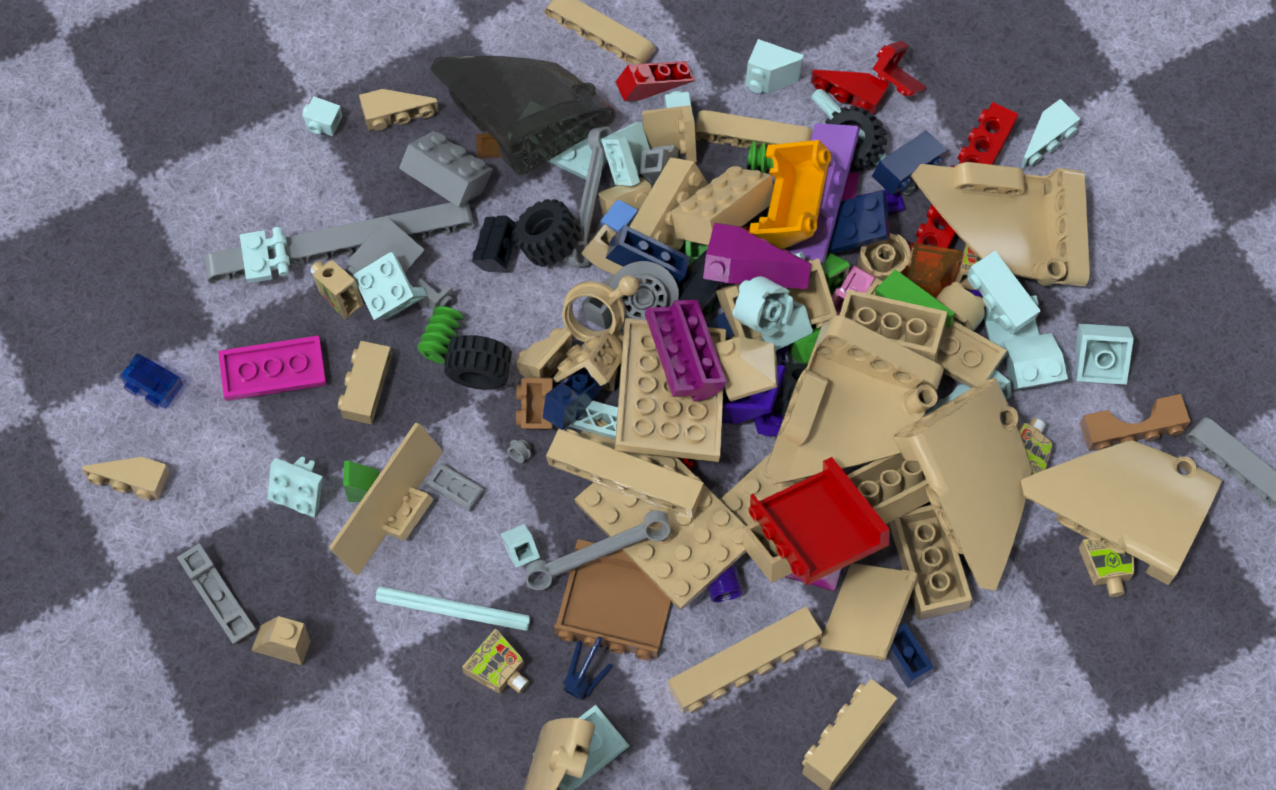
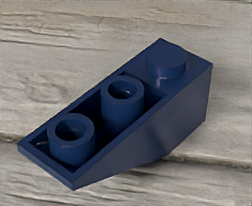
M583 367L545 394L543 419L561 430L565 429L582 415L604 385L600 386L590 375L589 371Z

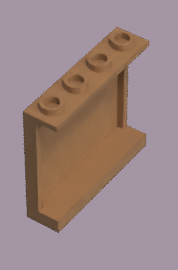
M578 539L575 551L594 543ZM620 549L570 571L557 623L554 625V634H557L559 639L567 642H573L574 639L584 641V645L592 647L597 637L600 636L602 637L600 645L610 647L609 650L613 653L625 654V651L635 653V657L641 660L657 659L671 600Z

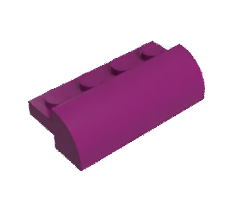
M674 300L671 307L647 308L645 317L672 396H691L694 402L710 398L720 392L726 384V379L698 300Z

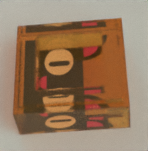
M500 133L476 134L477 158L502 157Z

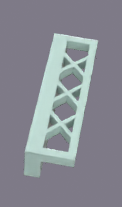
M592 401L579 417L582 420H575L568 427L615 439L618 407ZM597 420L599 422V420L608 423V425L599 427L595 425L594 421Z

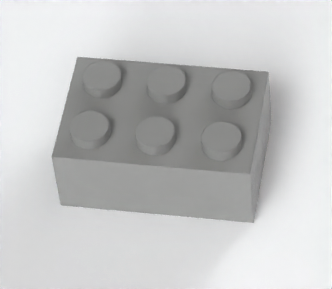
M435 131L409 143L399 169L458 207L484 191L493 170L482 159L475 158L467 153L463 147L453 144L443 134Z

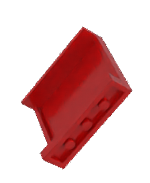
M833 457L823 461L822 472L759 501L754 494L750 495V507L748 508L750 517L754 522L758 521L765 537L773 541L779 556L788 561L796 578L800 577L805 585L811 584L889 546L890 529Z

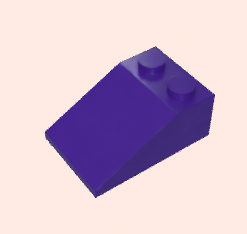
M777 365L778 387L730 401L725 387H723L722 423L738 424L772 412L786 367Z

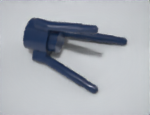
M597 637L580 672L574 674L582 646L581 641L577 642L568 675L563 682L565 684L563 690L580 700L583 699L584 695L589 697L592 690L613 667L612 664H608L588 684L590 679L585 676V673L599 648L602 637Z

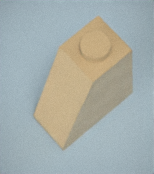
M278 616L260 626L252 651L302 665L311 640L304 623Z

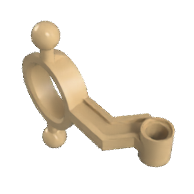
M626 275L620 279L615 290L596 281H585L575 285L568 292L564 300L562 318L565 327L553 329L549 337L568 330L576 339L585 342L592 335L596 334L599 336L607 331L622 349L623 333L620 329L625 321V307L621 297L624 295H634L639 288L638 280L634 276ZM582 296H591L602 301L611 311V327L603 331H593L582 326L573 313L574 300Z

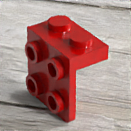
M903 41L891 43L887 46L884 45L878 52L877 58L879 59L873 67V70L878 73L877 77L886 83H893L897 86L896 90L906 97L924 92L926 89L925 85L897 66L909 45Z

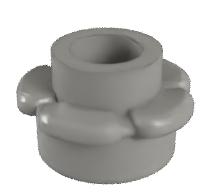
M514 439L510 442L511 446L507 451L512 459L518 463H523L531 457V447L525 440L520 439L517 441Z

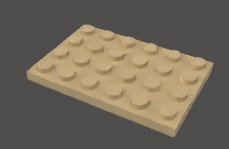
M625 318L615 451L719 462L723 389L714 396L701 401L693 402L691 396L673 397L647 320ZM707 327L716 351V343L725 341L726 329Z
M628 452L629 455L636 458L639 456L646 457L655 465L661 467L663 465L670 466L682 475H694L677 457ZM595 482L574 499L575 503L608 537L642 524L645 515L651 511L658 510L668 515L670 534L666 539L652 541L646 538L621 550L681 611L747 552L743 547V527L745 525L705 485V492L693 519ZM653 522L648 527L653 530H659L663 523Z

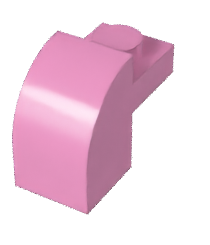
M853 265L843 285L837 288L832 296L837 315H840L847 289L866 293L877 277Z

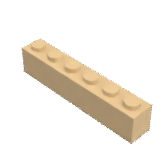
M558 429L546 455L549 466L691 519L694 518L705 492L704 482H701V479L695 475L687 474L685 476L677 473L670 466L663 465L661 467L655 465L646 457L639 456L636 458L629 455L628 452L615 451V448L612 449L605 446L600 440L582 438L579 433L569 429L566 431Z
M807 606L674 676L668 680L667 687L682 713L687 711L695 713L705 706V701L711 698L714 701L723 698L728 693L726 690L733 686L737 688L745 686L751 681L750 677L757 673L760 676L769 673L774 669L772 665L780 661L785 664L793 660L797 656L796 652L805 649V651L812 650L819 645L818 641L821 639L822 631Z

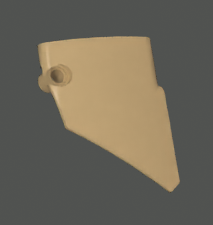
M966 162L958 164L954 168L920 164L912 173L911 177L940 215L981 259L996 251L1013 275L1035 279L1043 286H1050L1053 283L1085 286L1088 283L1090 269L1085 174L1082 170L1057 168L1047 176L1024 174L1021 168Z
M836 315L831 317L822 325L808 365L796 383L767 462L765 471L772 484L793 481L818 474L823 471V461L830 457L834 458L841 469L899 454L900 450L893 436L921 419L925 412L936 404L938 398L936 391L944 371L943 367L844 316Z
M1131 440L1043 470L1021 479L1020 483L1023 496L1058 514L1056 519L1062 525L1119 554L1127 552L1148 563L1150 566L1145 573L1169 585L1180 569L1223 479L1197 467L1195 462L1189 457L1177 458ZM1177 468L1184 469L1187 475H1181Z

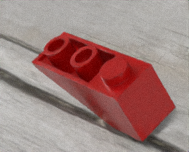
M686 61L627 65L615 83L624 102L643 100L694 82L695 78Z
M814 69L810 81L816 90L822 89V91L834 95L837 101L841 103L847 102L859 109L861 107L873 115L885 99L889 88L888 83L870 73Z

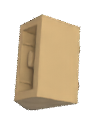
M640 177V183L634 186L618 185L598 192L597 196L603 215L605 216L616 200H621L639 211L652 189L651 184L643 177Z

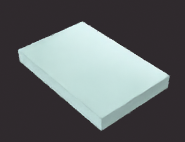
M596 705L579 717V719L595 724L582 779L565 774L558 786L560 790L577 789L629 747V744Z

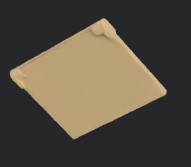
M855 563L850 564L818 647L825 650L885 661L918 574L909 570H895Z

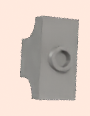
M675 145L653 147L652 150L642 151L640 174L651 184V188L654 186L670 157L678 159L679 149Z

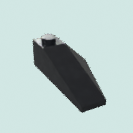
M707 250L687 267L685 277L677 284L678 300H698L703 317H705L717 296L716 290L721 289L724 282L703 279Z

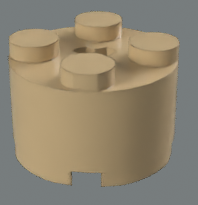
M890 233V239L861 246L857 266L881 281H884L895 269L905 276L910 260L909 245L902 236Z
M957 282L944 287L936 297L939 302L954 312L955 322L973 332L985 316L984 307L986 305L983 299L974 296Z

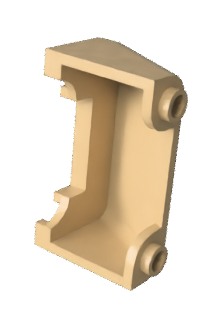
M818 258L806 260L812 264L808 289L786 288L790 291L788 292L789 296L793 297L794 301L805 306L810 324H816L817 328L822 327L831 317L837 315ZM734 284L716 290L719 302L735 338L740 336L764 341L760 333L740 323L733 317L732 313L741 284Z

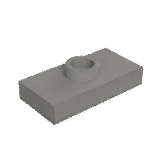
M439 463L426 482L427 487L468 512L471 511L484 492L482 487L442 463Z

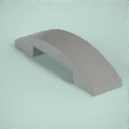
M200 543L177 557L233 645L256 631Z

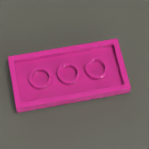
M319 336L218 351L225 401L326 386Z

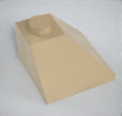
M567 330L533 343L527 350L523 349L516 358L517 372L525 378H550L558 369V365L568 357L566 353L572 348V333Z
M740 336L716 343V354L726 379L724 387L730 401L778 387L776 346L774 343Z

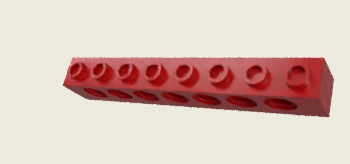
M994 102L991 103L988 110L984 108L978 119V122H980L978 129L973 127L968 137V141H970L969 146H963L958 155L959 164L971 162L994 165L1015 126L1018 113ZM987 130H993L996 133H990ZM978 148H981V149L985 150L986 152H980V151H978L977 149H978ZM931 205L926 215L929 218L926 225L921 223L916 233V237H918L916 244L911 243L909 245L910 260L908 267L933 278L957 233L936 208ZM935 225H941V226H943L945 229H943V230L937 229V228L935 227ZM929 244L934 249H927L924 245Z

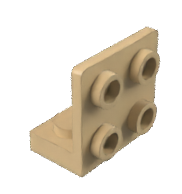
M690 105L642 112L643 129L650 150L653 147L675 145L680 150V154H685L686 160L697 162L695 121Z
M607 331L599 336L594 334L583 345L579 346L576 344L566 353L568 357L558 365V372L554 379L558 382L585 367L590 375L602 386L610 380L619 366L622 358V349Z

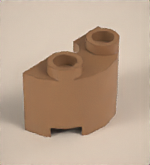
M522 378V385H517L516 391L517 400H521V410H516V425L529 429H552V423L543 419L545 394L552 390V378Z

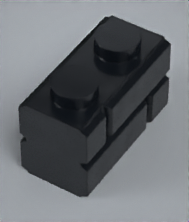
M506 215L485 217L472 258V262L481 270L486 272L507 271L515 245L513 239L515 222Z

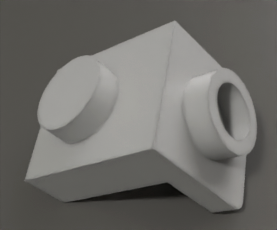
M421 278L414 284V287H423L427 294L426 297L418 301L423 307L427 305L433 310L439 306L449 307L453 302V288L450 285L438 294Z

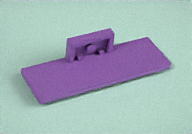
M816 123L810 141L820 140L831 153V161L828 165L817 219V229L812 237L784 250L795 254L803 252L805 260L819 258L821 266L825 262L860 132L858 126Z

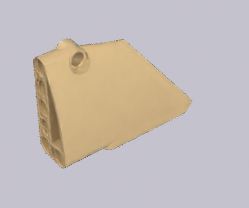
M992 378L978 384L893 436L902 457L906 461H917L920 464L929 484L926 487V494L951 547L957 553L964 554L979 588L996 591L1007 563L1026 498L1023 496L1020 480L1031 476L1032 472L1024 444L1016 426L1018 423V413L1014 408L1009 407L997 378ZM1001 413H1002V415H1003V421H1002V422H1001V420H1000V415H1001Z
M561 718L545 723L538 738L523 790H557L565 774L582 779L595 724L579 718Z

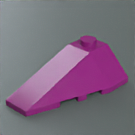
M714 223L706 253L703 279L741 284L744 280L750 281L755 277L762 276L785 288L808 289L811 263L786 250H781L769 244V241L748 233V230L740 226Z

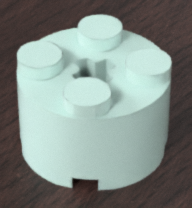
M759 276L750 281L744 280L739 287V295L732 314L740 323L762 335L771 336L779 331L776 328L781 322L785 324L788 321L793 309V297L789 296L788 292L790 291L765 277Z

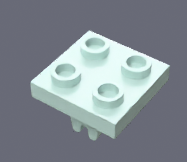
M300 457L294 464H290L275 458L270 465L267 499L315 518L320 506L323 476L312 472L315 462L311 460L308 464H305V457Z

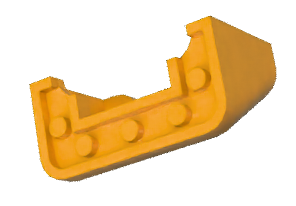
M820 140L767 146L765 156L772 158L774 168H770L769 173L775 178L768 216L760 217L759 223H751L750 234L769 241V244L781 250L814 235L817 229V219L828 165L831 161L830 151Z

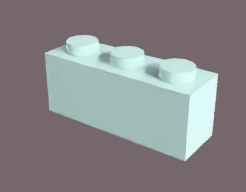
M996 251L970 267L967 273L970 285L975 290H979L985 305L990 310H994L1000 325L1005 330L1008 329L1013 334L1036 319L1041 310Z

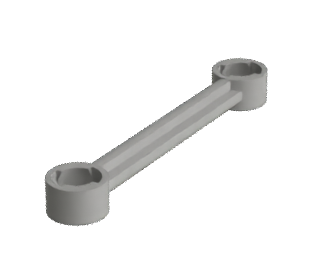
M609 127L594 128L588 134V145L592 150L578 216V223L582 229L580 234L582 236L581 240L577 242V248L572 250L573 253L564 258L566 264L570 267L586 266L590 262L581 252L587 246L605 158V150L601 144L602 142H600V137L602 139L614 133Z
M651 511L645 515L643 523L549 563L544 560H534L526 567V584L534 590H544L550 586L553 577L648 538L652 541H662L670 534L669 517L662 511ZM653 522L663 523L659 530H653L648 527ZM536 571H542L546 573L545 575H543V578L536 579L531 576V574Z

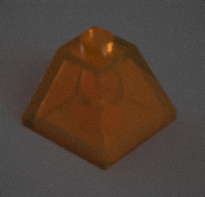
M914 243L904 276L936 298L944 287L950 286L955 282L963 251Z

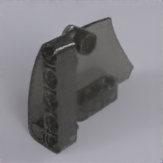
M452 56L435 58L430 68L448 88L450 96L457 107L481 132L488 131L497 141L502 158L518 175L529 173L588 138V134L592 129L608 126L616 116L615 110L597 93L594 84L582 82L558 63L507 56Z

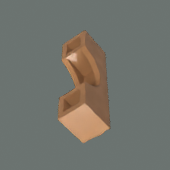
M1178 394L1157 399L1152 406L1151 416L1140 423L1123 422L1113 416L1109 410L1084 415L1079 424L1088 451H1098L1131 440L1136 442L1137 440L1145 439L1146 442H1151L1159 439L1160 435L1169 434L1171 437L1178 436L1185 432L1184 430L1191 421L1182 395Z

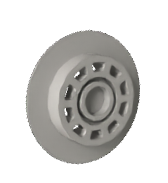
M648 261L633 262L624 266L614 275L609 285L610 288L615 290L620 279L626 275L642 280L639 282L638 291L634 295L628 296V299H623V296L621 297L625 307V318L646 320L645 312L647 308L656 307L657 305H660L659 307H671L674 300H678L679 296L676 281L669 271L661 265ZM646 279L652 280V282L648 283L646 282ZM656 284L660 286L658 290L655 288ZM663 294V299H659V295Z

